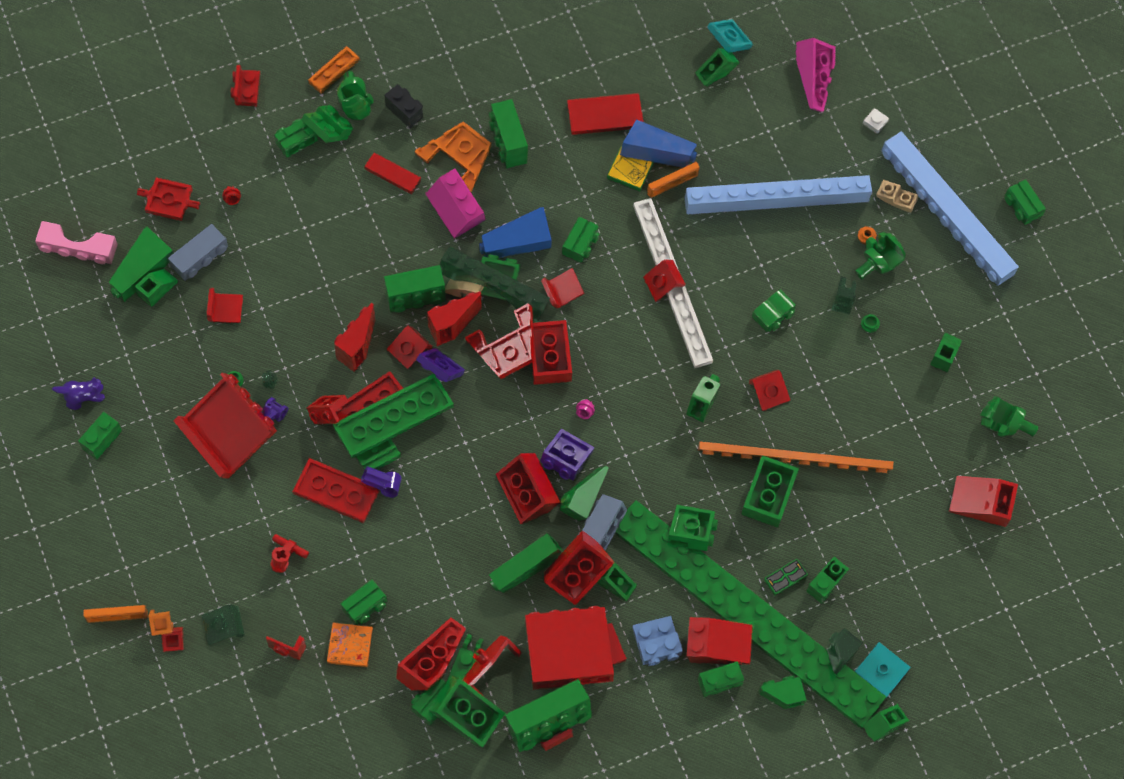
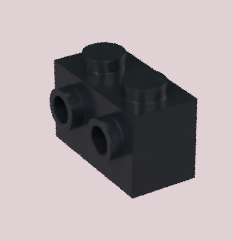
M397 84L384 95L385 106L409 129L423 119V105L419 100H414L406 88H402Z

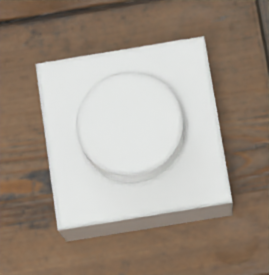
M874 108L865 118L863 124L878 134L889 118Z

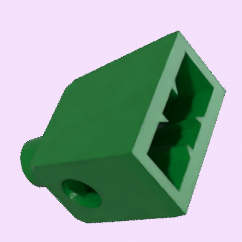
M711 374L709 378L706 376L702 377L692 394L686 415L704 422L720 388V378L717 375Z

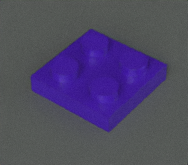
M437 348L420 353L416 359L424 369L432 371L436 374V378L443 382L461 377L465 371L464 368Z

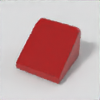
M174 627L172 633L162 634L163 652L184 650L183 627Z

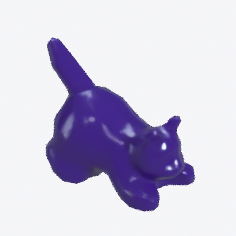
M95 377L91 381H68L63 386L52 388L54 392L64 395L66 406L72 410L80 409L84 401L101 402L105 399L104 394L100 393L103 390V384Z

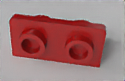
M237 65L236 71H233L235 86L231 87V98H234L235 105L257 106L260 71L242 70L241 65Z
M346 395L321 396L306 408L314 424H337L340 420L336 412L343 409L342 406L348 402Z

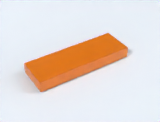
M346 46L309 78L308 83L322 94L360 60L359 56Z
M695 162L648 184L647 194L650 198L655 197L697 177L700 166Z
M145 605L84 610V618L88 623L148 617V610Z

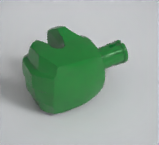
M347 71L349 77H347L345 72L343 74L344 80L337 89L338 101L349 119L362 120L370 114V105L373 104L374 99L371 94H366L365 82L361 78L355 77L352 71Z
M879 233L878 244L873 237L866 240L864 256L867 261L855 270L856 275L861 280L873 270H876L879 274H885L904 261L906 257L904 248L893 234Z
M994 396L987 403L980 414L982 417L981 425L997 431L1000 437L1014 435L1018 429L1033 437L1038 430L1037 425L1024 419L1026 410L1013 406L997 396Z

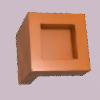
M150 610L149 622L152 636L172 633L173 622H171L170 611L155 613V610Z

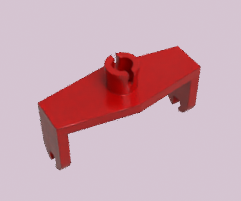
M500 635L485 651L482 648L478 649L476 652L479 656L474 653L473 658L476 662L463 681L480 693L474 684L494 664L505 647L515 656L518 655L520 657L522 653L508 637Z

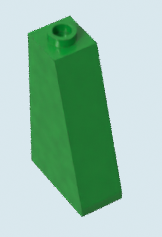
M145 227L109 281L112 295L117 299L120 297L125 302L137 292L135 286L148 273L162 270L169 264L168 258L174 254L173 250L152 230Z
M546 533L489 574L492 579L490 584L496 591L499 590L505 593L550 566L561 555L563 550L556 539Z

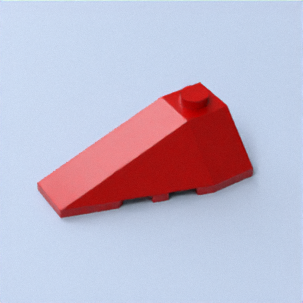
M453 618L448 619L398 664L396 679L410 690H429L442 678L466 628Z

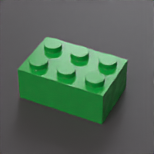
M510 99L491 104V112H488L490 121L488 122L491 132L494 131L495 146L500 148L499 158L501 163H505L506 169L527 164L528 144L513 100Z
M440 265L384 276L390 312L399 313L405 311V309H419L424 305H438L446 301L445 284Z
M762 455L741 515L778 528L799 468Z
M453 676L449 678L428 709V711L473 745L480 747L485 745L505 715V712L466 682Z

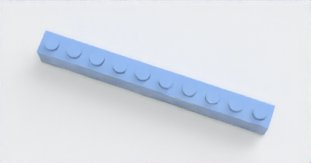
M899 132L884 142L882 148L883 156L890 160L898 173L902 174L906 183L915 189L918 197L927 203L930 211L939 217L942 225L951 231L954 239L963 245L966 253L975 259L978 267L987 273L990 281L999 286L1015 275L1019 266L903 132Z
M869 175L686 188L685 205L687 214L859 203L869 202L872 188Z

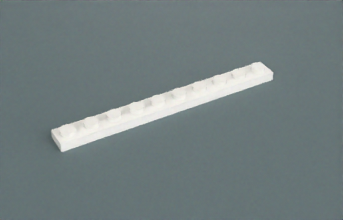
M649 198L635 202L633 207L655 265H658L665 259L673 260L677 266L652 199ZM685 286L674 287L667 293V297L693 366L698 368L712 364L711 353Z

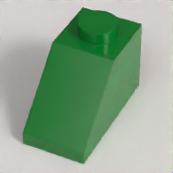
M718 48L695 74L704 86H708L727 76L740 62L732 52L728 53L725 49Z
M615 562L597 581L601 587L624 601L628 600L637 586Z
M896 704L878 712L864 723L863 727L866 730V734L876 742L907 723L909 719L899 705Z

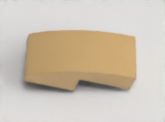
M883 180L876 194L878 198L886 203L910 213L918 200V194L902 190L901 185Z
M471 276L451 277L445 287V293L462 297L463 294L481 292L485 286V279Z

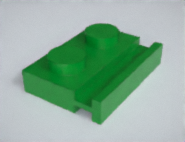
M390 439L356 456V459L364 470L367 466L379 470L400 458L401 453Z

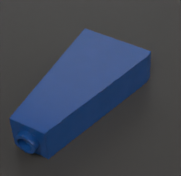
M636 120L623 141L620 155L684 168L690 162L694 163L697 152H695L697 144Z
M544 207L538 208L482 235V243H479L480 253L484 254L485 257L491 254L500 258L551 248V236Z

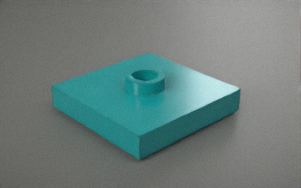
M733 19L712 22L707 26L728 53L747 50L753 46V43Z
M879 642L855 672L887 698L911 667Z

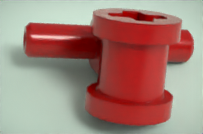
M275 534L272 541L283 547H277L272 551L270 567L274 572L283 573L288 569V560L293 552L304 559L308 557L309 552L297 546V543L291 539L287 540Z

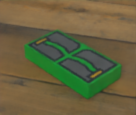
M795 559L765 577L764 581L774 596L806 578L808 573L799 560Z

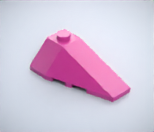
M815 38L796 42V61L809 107L815 111L824 112L828 96L827 84L831 83L830 72L835 67V46Z

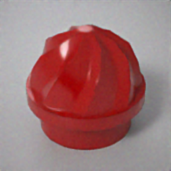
M228 186L224 189L222 198L228 205H235L240 201L241 192L234 186Z

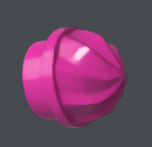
M588 399L580 401L576 406V414L582 419H589L595 413L594 405Z

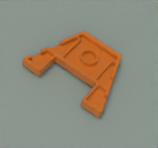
M462 122L443 133L444 135L429 141L427 145L422 148L419 147L414 152L428 164L439 150L443 151L467 170L461 178L472 193L492 145L491 142L469 125Z

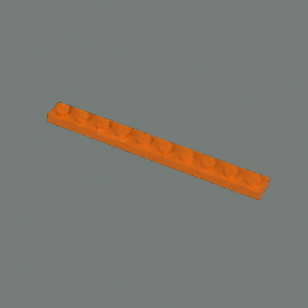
M699 442L698 451H702L704 455H714V452L722 453L721 456L733 457V454L741 455L742 459H752L753 456L760 457L761 459L763 455L771 459H779L783 463H791V460L799 461L800 465H810V462L818 463L819 467H829L830 464L837 465L838 469H849V466L857 467L856 470L868 471V468L876 469L877 473H887L888 470L893 469L894 463L893 461L710 442Z

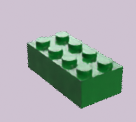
M579 679L505 714L509 734L519 752L532 749L542 741L546 742L552 739L554 735L560 732L563 733L579 723L587 722L592 717L590 698Z

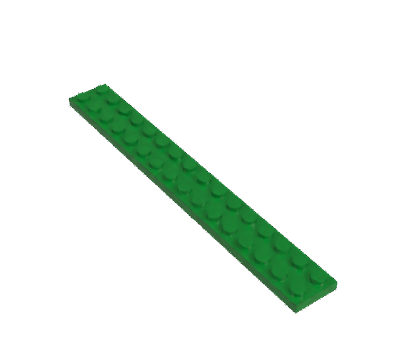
M635 500L627 509L615 534L723 620L752 625L753 644L796 678L800 677L802 683L862 729L863 724L870 719L886 696L702 551L688 548V543L669 540L671 527Z

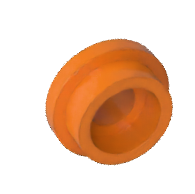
M862 227L859 230L858 239L862 244L866 245V240L870 237L876 240L877 234L873 228Z

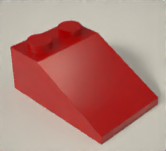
M566 320L533 323L534 362L531 363L533 384L572 382V365Z
M690 617L687 658L690 663L731 664L738 661L741 665H750L753 626L714 618Z

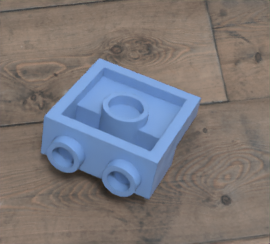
M671 616L632 626L643 665L654 666L659 664L661 660L673 661L682 655V647Z

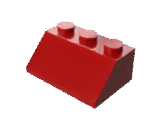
M535 453L519 454L495 474L520 524L548 513L561 503Z
M582 530L544 572L545 583L576 605L614 564V561L595 539Z

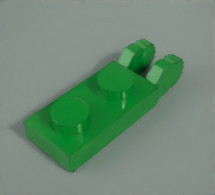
M467 634L447 681L451 676L464 679L476 662L473 655L475 653L479 656L476 651L481 649L484 639L479 638L475 650L472 652L467 650L472 641V635Z

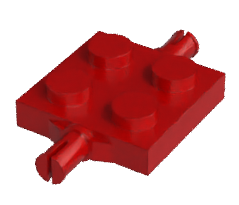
M156 177L150 190L141 188L137 190V196L147 197L145 212L182 221L188 207L197 210L200 207V202L190 200L193 189L192 185Z

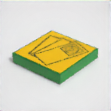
M621 146L607 174V179L641 192L654 162L621 156Z

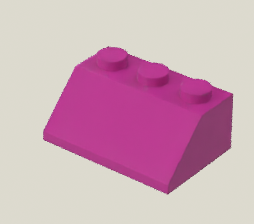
M455 168L439 177L425 193L454 239L486 220L483 210Z

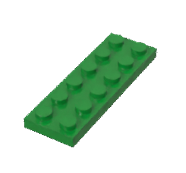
M432 374L340 420L337 424H333V428L352 459L453 408L454 403L440 380L436 378V374Z

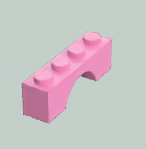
M44 221L41 222L35 240L38 248L43 252H55L65 257L70 255L80 260L89 259L99 264H112L118 245L115 236L97 232L87 241L73 242L64 237L59 224Z

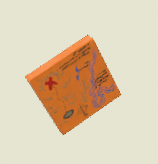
M332 623L327 663L368 667L373 627Z

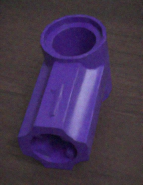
M367 466L361 477V483L380 489L384 496L394 498L398 496L402 477L396 472L384 473Z

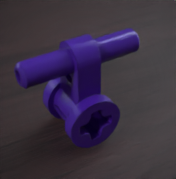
M271 397L265 403L262 413L272 421L275 419L280 422L286 416L289 408L285 405H280L276 402L275 398Z

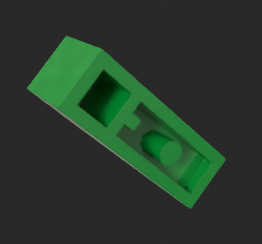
M609 467L596 468L565 493L561 499L562 504L559 510L577 521L587 519Z

